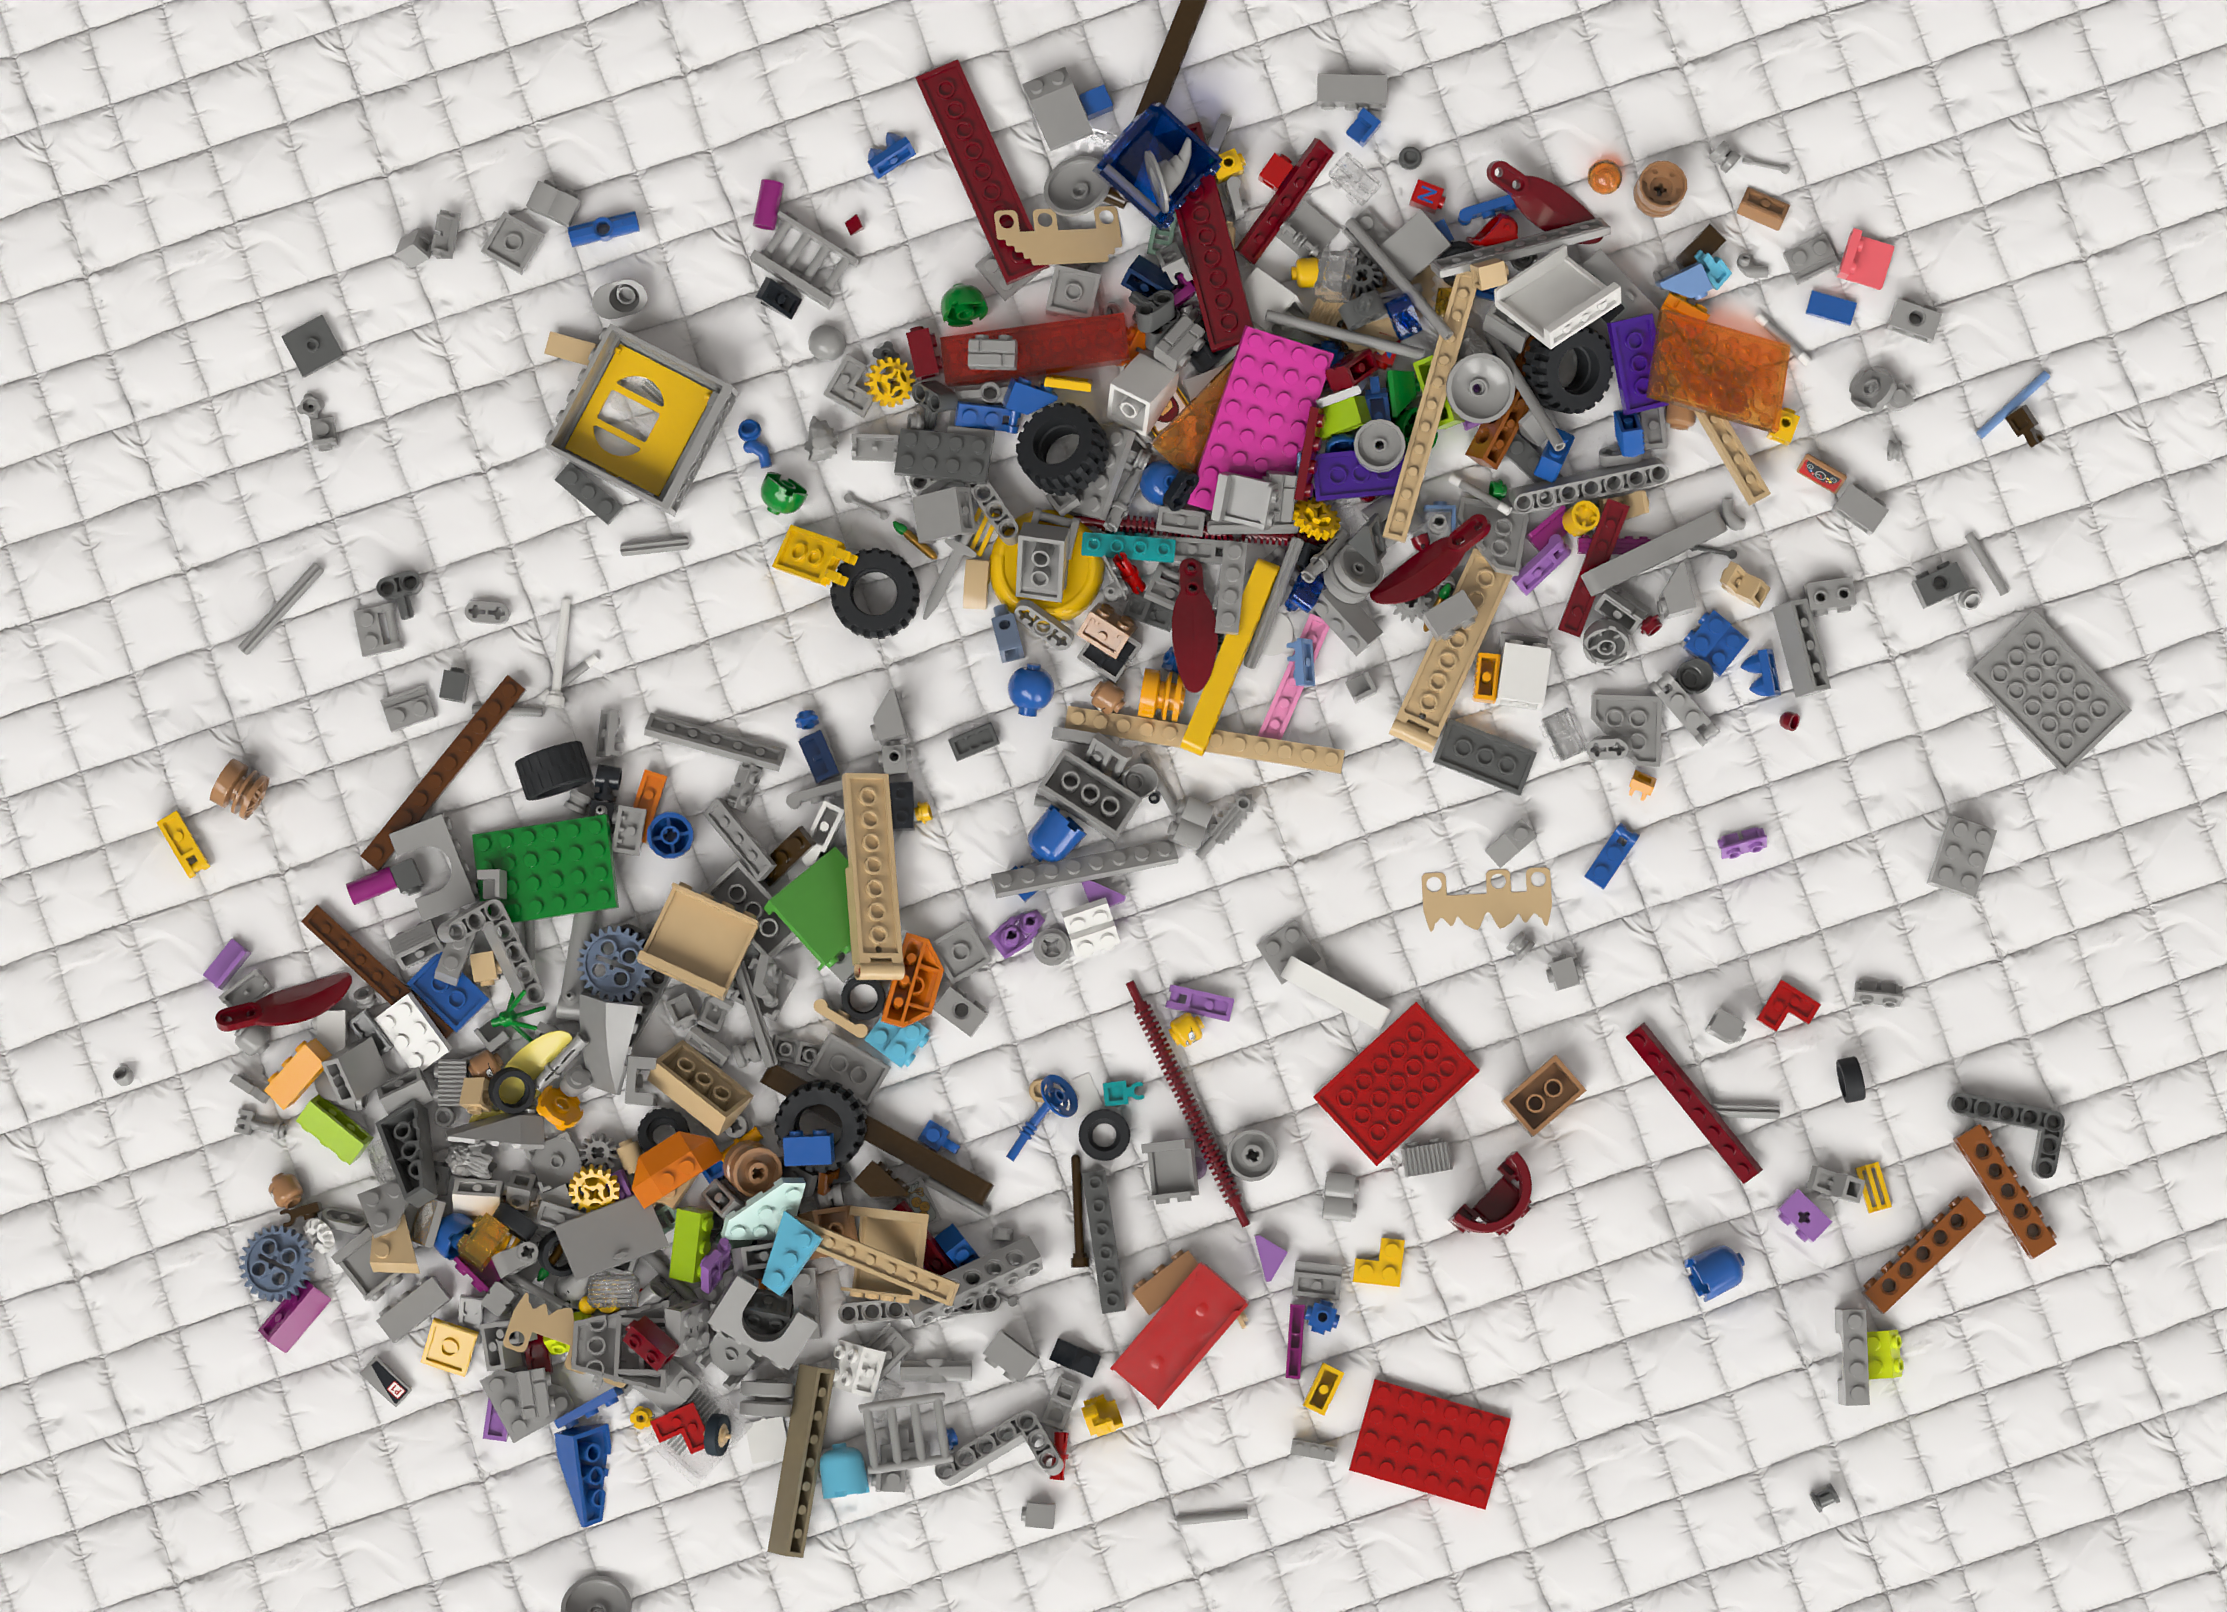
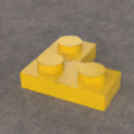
M1381 1238L1379 1261L1355 1258L1353 1282L1400 1287L1405 1240Z

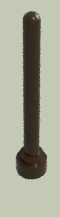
M1074 1154L1071 1157L1075 1253H1073V1258H1071V1268L1090 1267V1260L1087 1257V1253H1084L1080 1156Z

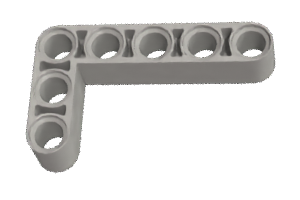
M910 477L909 479L911 488L916 496L935 492L951 482ZM988 479L987 485L963 482L966 487H970L972 497L1001 540L1006 545L1017 544L1020 533L1018 524ZM919 481H927L924 487H916ZM983 492H990L988 498H979ZM994 511H1003L1001 516L992 517ZM1007 529H1015V532L1012 535H1004Z
M492 899L479 902L439 925L437 934L444 943L461 941L482 929L515 998H517L522 990L527 991L519 1004L526 1006L543 1001L545 992L503 904L499 900ZM488 906H490L492 910L491 915H489L487 911ZM470 916H471V918H472V920H473V925H472V926L469 924V917H470ZM451 927L454 929V936L450 934ZM498 927H500L502 931L501 937L498 934ZM508 948H510L512 952L511 958L508 955ZM519 969H520L521 972H522V977H521V978L518 976V970H519ZM529 990H530L531 993H532V998H531V999H530L529 996H528V991H529Z
M1024 1410L952 1453L954 1462L936 1465L935 1474L944 1485H955L1025 1441L1039 1465L1048 1475L1055 1476L1059 1474L1063 1469L1064 1463L1037 1416L1030 1410ZM1033 1419V1424L1030 1427H1023L1026 1420ZM1013 1432V1436L1010 1439L1003 1440L1005 1433ZM1038 1439H1045L1042 1446L1035 1447V1442ZM993 1444L989 1452H983L984 1446ZM967 1456H973L969 1464L963 1465V1460ZM1050 1458H1056L1053 1466H1046ZM948 1468H952V1473L948 1477H943V1472Z

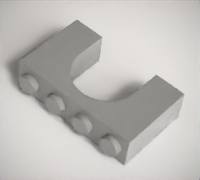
M443 813L389 834L397 856L421 847L432 846L442 850L451 862L452 873L448 883L437 891L415 899L423 922L476 902V896L479 895L475 882L470 883L467 874L471 872L466 860L461 861L458 852L462 851L459 841L451 836L450 830H453L451 821L448 816L444 818Z
M738 1269L709 1314L708 1323L710 1327L716 1332H724L730 1335L731 1340L739 1345H747L757 1356L763 1357L764 1355L769 1358L774 1366L790 1370L818 1326L819 1316L799 1305L787 1325L781 1331L771 1335L754 1332L746 1324L743 1311L757 1290L759 1281Z
M1835 1309L1836 1333L1840 1334L1843 1351L1842 1380H1837L1838 1404L1845 1406L1870 1405L1866 1309Z

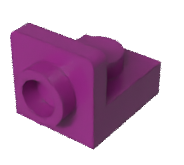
M1183 273L1177 276L1179 278L1177 281L1179 287L1172 291L1176 309L1190 300L1196 292L1193 280L1187 282L1183 277Z

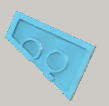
M784 1211L761 1283L777 1295L783 1297L823 1238L789 1212Z

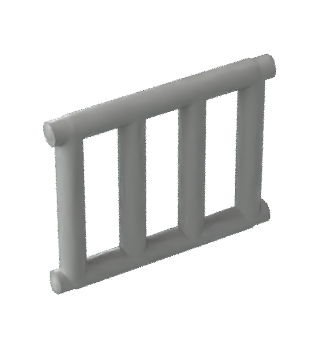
M944 1392L858 1405L860 1413H863L870 1461V1466L867 1469L868 1474H879L954 1462V1456L949 1451L942 1402L945 1401ZM933 1403L940 1455L926 1457L919 1405ZM910 1406L917 1458L903 1460L896 1408ZM886 1410L894 1462L879 1464L872 1412Z

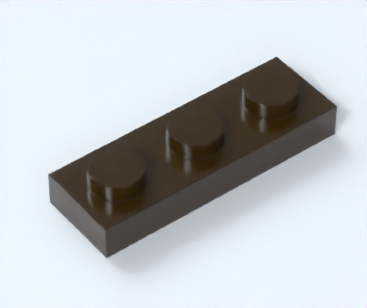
M803 826L798 827L769 855L777 864L764 879L769 887L775 885L817 844Z

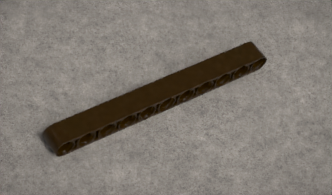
M1207 0L1180 1L1114 167L1132 185L1136 181L1145 158V151H1148ZM1111 179L1109 192L1103 202L1124 209L1130 194Z
M778 1065L767 1068L760 1080V1083L785 1097L799 1086L808 1083ZM817 1104L807 1108L843 1128L839 1115L829 1106ZM866 1114L865 1124L868 1125L864 1136L865 1141L982 1206L984 1205L994 1187L992 1183Z

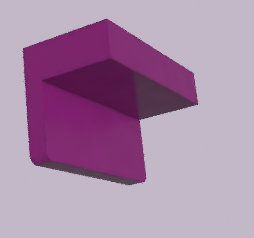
M1564 505L1559 507L1528 534L1527 539L1538 552L1549 543V538L1552 535L1559 534L1561 537H1564L1568 533L1562 524V517L1566 511Z

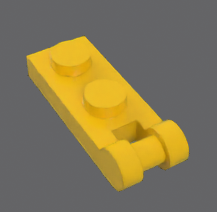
M177 810L156 822L190 879L196 876V872L211 867ZM195 855L198 861L190 865L187 859Z

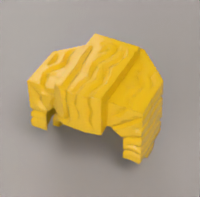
M1101 1394L1098 1397L1083 1401L1085 1407H1082L1081 1410L1091 1436L1097 1434L1100 1437L1124 1426L1115 1399L1107 1401L1104 1394Z

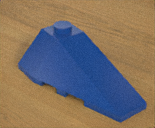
M609 1424L576 1426L554 1433L557 1457L581 1527L585 1528L603 1521L606 1496L603 1486L605 1476L608 1477L609 1471L606 1468L607 1454H611Z

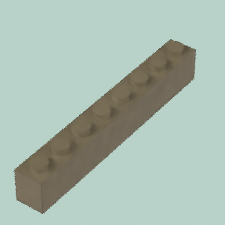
M799 1364L767 1552L788 1557H804L835 1370Z

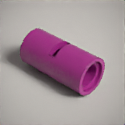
M769 179L761 180L753 220L754 227L765 230L776 229L777 214L784 187L783 183Z
M390 866L346 883L349 896L354 905L398 888L389 868Z

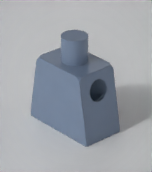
M1006 604L995 606L993 608L995 617L991 620L1002 663L1025 658L1014 613L1008 612Z

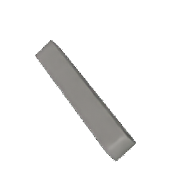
M1651 457L1643 459L1638 463L1606 467L1556 479L1555 483L1542 481L1516 487L1510 492L1509 501L1519 513H1530L1661 484L1668 479L1669 469L1659 458ZM1661 466L1657 474H1652L1655 467ZM1638 471L1637 477L1630 479V475ZM1616 476L1612 484H1607L1610 477ZM1593 481V486L1589 489H1585V485L1588 482ZM1571 486V490L1567 494H1562L1565 487ZM1549 491L1546 498L1539 499L1543 492ZM1526 496V500L1522 504H1517L1520 497Z
M1718 509L1589 570L1582 574L1581 578L1591 597L1694 548L1695 545L1698 546L1719 536L1728 529Z
M995 1292L992 1295L996 1297L997 1302L993 1308H987L984 1305L983 1299L985 1296L973 1302L970 1310H964L959 1307L952 1313L942 1316L992 1312L999 1308L1001 1299ZM895 1299L894 1302L875 1300L846 1303L838 1310V1317L844 1324L911 1319L903 1303H899L903 1309L899 1316H893L890 1313L891 1304L898 1303L895 1302ZM869 1305L878 1307L879 1314L876 1318L867 1316L866 1309ZM846 1307H852L855 1310L854 1319L846 1320L843 1317V1310Z

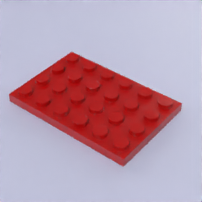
M1415 1002L1315 1094L1313 1098L1374 1165L1378 1166L1480 1070L1425 1010Z
M1374 1379L1349 1470L1486 1510L1511 1418Z

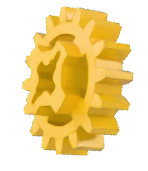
M885 357L884 360L877 359L878 366L870 365L872 373L865 374V376L870 378L868 382L864 383V385L870 386V390L866 392L867 395L874 394L872 401H880V406L888 404V407H895V403L903 405L902 398L910 399L907 393L912 391L913 388L910 386V383L915 382V379L909 376L913 373V370H906L908 363H900V358H894L893 360L891 357ZM884 368H886L885 372L882 373V374H880V372H881ZM899 390L900 392L894 396L895 392Z
M1312 497L1311 500L1308 499V502L1298 500L1295 503L1292 520H1295L1294 526L1301 528L1299 532H1305L1308 538L1315 536V539L1319 541L1320 537H1322L1323 540L1327 541L1329 537L1332 539L1339 530L1341 518L1336 517L1338 512L1332 511L1331 505L1326 506L1324 501L1316 502V498Z
M590 1164L589 1170L582 1166L580 1174L574 1172L573 1179H570L569 1187L571 1188H569L568 1194L572 1196V1204L578 1202V1210L584 1207L586 1208V1213L591 1210L616 1202L615 1199H619L620 1183H616L617 1175L610 1176V1168L603 1171L602 1165H599L598 1169H594L593 1164ZM606 1184H608L610 1188V1193L608 1192V1188L605 1187ZM579 1186L581 1187V1191H583V1195H581L579 1191Z

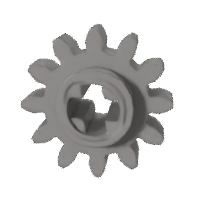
M1425 595L1414 599L1417 602L1414 603L1413 607H1409V604H1405V602L1390 605L1397 606L1393 614L1401 613V621H1404L1407 616L1410 617V622L1413 623L1415 616L1422 620V611L1430 610L1428 606H1425V603H1430L1432 599L1425 598Z

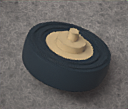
M712 1414L707 1421L703 1435L704 1448L708 1455L723 1456L728 1448L731 1439V1422L725 1414Z

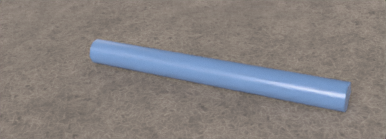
M2043 371L1976 432L1978 437L1983 439L2043 385L2050 378V375Z

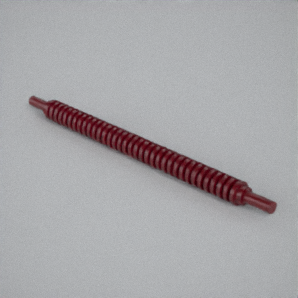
M1074 515V517L1080 518V522L1085 526H1097L1096 529H1101V532H1105L1104 520ZM1127 515V519L1123 518L1119 526L1120 532L1126 529V533L1129 534V530L1132 529V534H1135L1136 530H1138V533L1144 530V534H1148V531H1150V535L1153 536L1154 531H1156L1157 522H1155V517H1151V521H1149V517L1145 516V521H1142L1143 516H1139V520H1136L1137 516L1133 515V520H1130L1131 515ZM1206 521V526H1204L1203 528V535H1205V539H1208V536L1210 535L1207 532L1208 521ZM1156 531V536H1160V531ZM1162 532V536L1166 537V532ZM1298 532L1297 534H1242L1240 537L1242 538L1241 542H1245V538H1248L1247 543H1251V539H1254V544H1257V539H1260V544H1263V540H1266V544L1269 545V540H1272V545H1275V542L1278 541L1279 546L1282 541H1284V546H1287L1292 537H1298L1304 542L1316 546L1317 544H1327L1331 540L1330 537L1327 541L1323 540L1322 537H1320L1319 541L1315 539V536L1308 538L1305 532ZM1232 534L1211 535V540H1214L1215 536H1217V540H1220L1221 536H1223V541H1227V537H1229V541H1233Z
M1134 980L1126 983V986L1135 1003L1134 1008L1136 1011H1134V1014L1140 1013L1136 1018L1137 1020H1143L1139 1022L1140 1026L1145 1024L1142 1030H1148L1144 1034L1145 1037L1151 1036L1147 1041L1148 1043L1153 1041L1150 1047H1156L1152 1051L1153 1053H1159L1155 1058L1162 1059L1158 1061V1064H1164L1160 1068L1161 1070H1167L1163 1072L1164 1076L1169 1074L1166 1080H1172L1168 1084L1169 1087L1175 1086L1171 1091L1172 1093L1177 1091L1174 1097H1180L1176 1101L1177 1103H1183L1179 1108L1185 1107L1186 1109L1182 1111V1114H1188V1116L1184 1117L1185 1120H1191L1187 1123L1188 1126L1193 1124L1190 1131L1196 1130L1192 1135L1193 1137L1198 1135L1199 1138L1195 1139L1196 1143L1201 1141L1198 1147H1204L1201 1153H1207L1203 1158L1209 1157L1210 1159L1206 1161V1164L1211 1163L1212 1166L1208 1167L1209 1170H1215L1211 1173L1212 1176L1216 1174L1218 1176L1214 1178V1181L1220 1180V1183L1216 1185L1217 1187L1222 1185L1223 1188L1219 1189L1220 1193L1225 1191V1194L1222 1195L1223 1198L1228 1197L1225 1203L1233 1207L1242 1228L1248 1226L1250 1221L1241 1205V1202H1243L1241 1199L1242 1194L1237 1195L1236 1192L1240 1191L1239 1188H1233L1237 1185L1236 1182L1232 1184L1230 1182L1234 1180V1177L1228 1178V1175L1232 1173L1231 1171H1225L1229 1168L1228 1165L1224 1167L1222 1165L1226 1161H1220L1223 1158V1154L1217 1155L1221 1150L1220 1148L1215 1150L1218 1144H1212L1215 1138L1210 1139L1209 1136L1213 1135L1212 1132H1206L1210 1130V1127L1204 1128V1125L1208 1123L1207 1121H1201L1205 1118L1204 1115L1200 1117L1198 1115L1202 1113L1201 1109L1196 1111L1199 1104L1193 1105L1197 1100L1196 1098L1191 1100L1194 1094H1188L1191 1088L1186 1089L1185 1086L1189 1085L1188 1082H1182L1186 1080V1077L1180 1078V1075L1184 1073L1183 1071H1177L1181 1068L1180 1065L1176 1067L1174 1065L1178 1063L1177 1059L1172 1061L1175 1058V1054L1169 1055L1173 1050L1172 1048L1167 1050L1170 1044H1164L1167 1038L1162 1039L1161 1037L1165 1035L1164 1032H1158L1162 1030V1027L1156 1028V1025L1160 1023L1159 1021H1153L1157 1018L1156 1015L1151 1017V1014L1154 1013L1153 1009L1148 1011L1151 1008V1004H1147L1146 1000L1143 1001Z

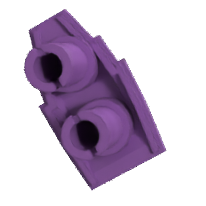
M1037 909L1026 914L1021 913L1016 917H1010L988 938L1003 958L1007 959L1032 943V939L1039 933L1038 929L1045 922V919Z

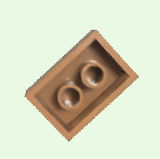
M1554 1055L1507 1095L1501 1103L1531 1137H1534L1587 1090L1557 1055Z

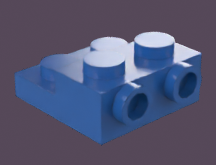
M1715 610L1711 614L1706 611L1698 621L1701 625L1696 632L1691 630L1683 641L1686 642V645L1683 649L1693 657L1708 662L1713 669V673L1720 677L1749 639L1733 628L1732 624Z

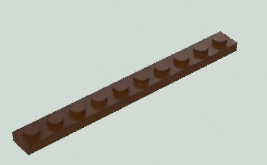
M509 675L504 678L360 857L376 870L382 869L395 853L389 834L421 821L526 692L523 686Z

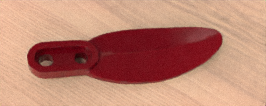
M1496 160L1487 167L1486 173L1489 181L1508 193L1520 212L1544 232L1596 219L1569 193L1547 180L1524 175L1505 161ZM1498 168L1499 174L1496 176L1495 170ZM1514 180L1516 181V187H1515V188H1513V185H1512ZM1603 237L1579 242L1577 244H1596L1603 239Z
M1482 514L1471 516L1449 536L1441 538L1423 548L1385 577L1370 592V598L1379 604H1399L1414 600L1430 592L1452 573L1462 560L1464 554L1471 547L1488 535L1491 530L1490 521Z
M1187 558L1181 562L1178 569L1179 595L1172 614V644L1177 669L1183 685L1189 692L1198 693L1206 686L1212 674L1217 653L1218 633H1215L1216 618L1213 607L1204 592L1202 565L1194 558ZM1187 567H1193L1195 570H1189ZM1193 587L1196 591H1191L1189 588Z
M348 972L331 975L274 992L256 1002H248L221 1009L215 1016L217 1028L224 1032H230L254 1025L281 1026L310 1020L329 1010L344 997L352 984V976Z

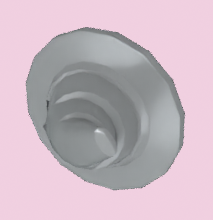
M1186 137L1178 156H1173L1169 161L1165 159L1157 163L1151 150L1145 151V165L1149 182L1162 213H1168V202L1171 200L1169 196L1181 183L1192 155L1191 139L1189 137Z
M568 1261L559 1262L556 1266L561 1267L567 1264ZM602 1272L577 1282L573 1273L563 1277L550 1273L544 1281L543 1289L565 1301L561 1309L572 1308L573 1313L580 1312L578 1304L582 1297H593L597 1287L607 1290V1284ZM545 1301L551 1313L559 1309Z

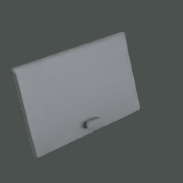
M635 1195L553 1226L576 1282L669 1246L653 1206L650 1205L644 1209Z

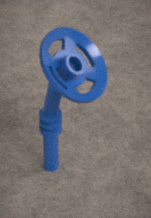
M1051 1074L1042 1080L1040 1088L1045 1102L1029 1122H1025L1026 1126L1022 1127L1023 1131H1019L1020 1136L1006 1155L1011 1161L1014 1162L1027 1140L1032 1139L1031 1135L1035 1134L1033 1131L1038 1130L1037 1125L1050 1109L1055 1114L1065 1118L1071 1117L1077 1112L1078 1100L1075 1091L1062 1077ZM1053 1083L1059 1085L1065 1092L1063 1093L1060 1089L1055 1088ZM1068 1100H1069V1102H1070V1108H1069V1110H1066V1108H1067V1106H1068Z

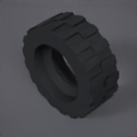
M662 1107L661 1109H654L650 1113L648 1112L644 1119H641L640 1126L637 1129V1136L644 1153L657 1145L653 1140V1132L660 1125H670L676 1132L690 1133L687 1120L679 1111Z
M1100 1109L1093 1111L1085 1117L1079 1128L1078 1135L1082 1149L1091 1158L1099 1161H1110L1118 1158L1127 1149L1130 1141V1129L1126 1120L1113 1110ZM1106 1123L1115 1129L1116 1139L1110 1146H1099L1093 1140V1131L1099 1124Z

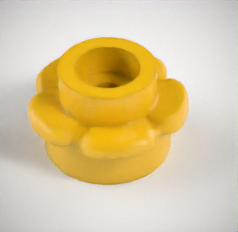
M919 801L917 803L918 807L914 808L915 816L918 821L922 820L926 824L927 821L933 819L932 811L928 802L921 803Z
M643 1406L634 1408V1412L630 1414V1422L637 1429L649 1427L653 1416L652 1411ZM641 1415L644 1417L643 1420L639 1419Z

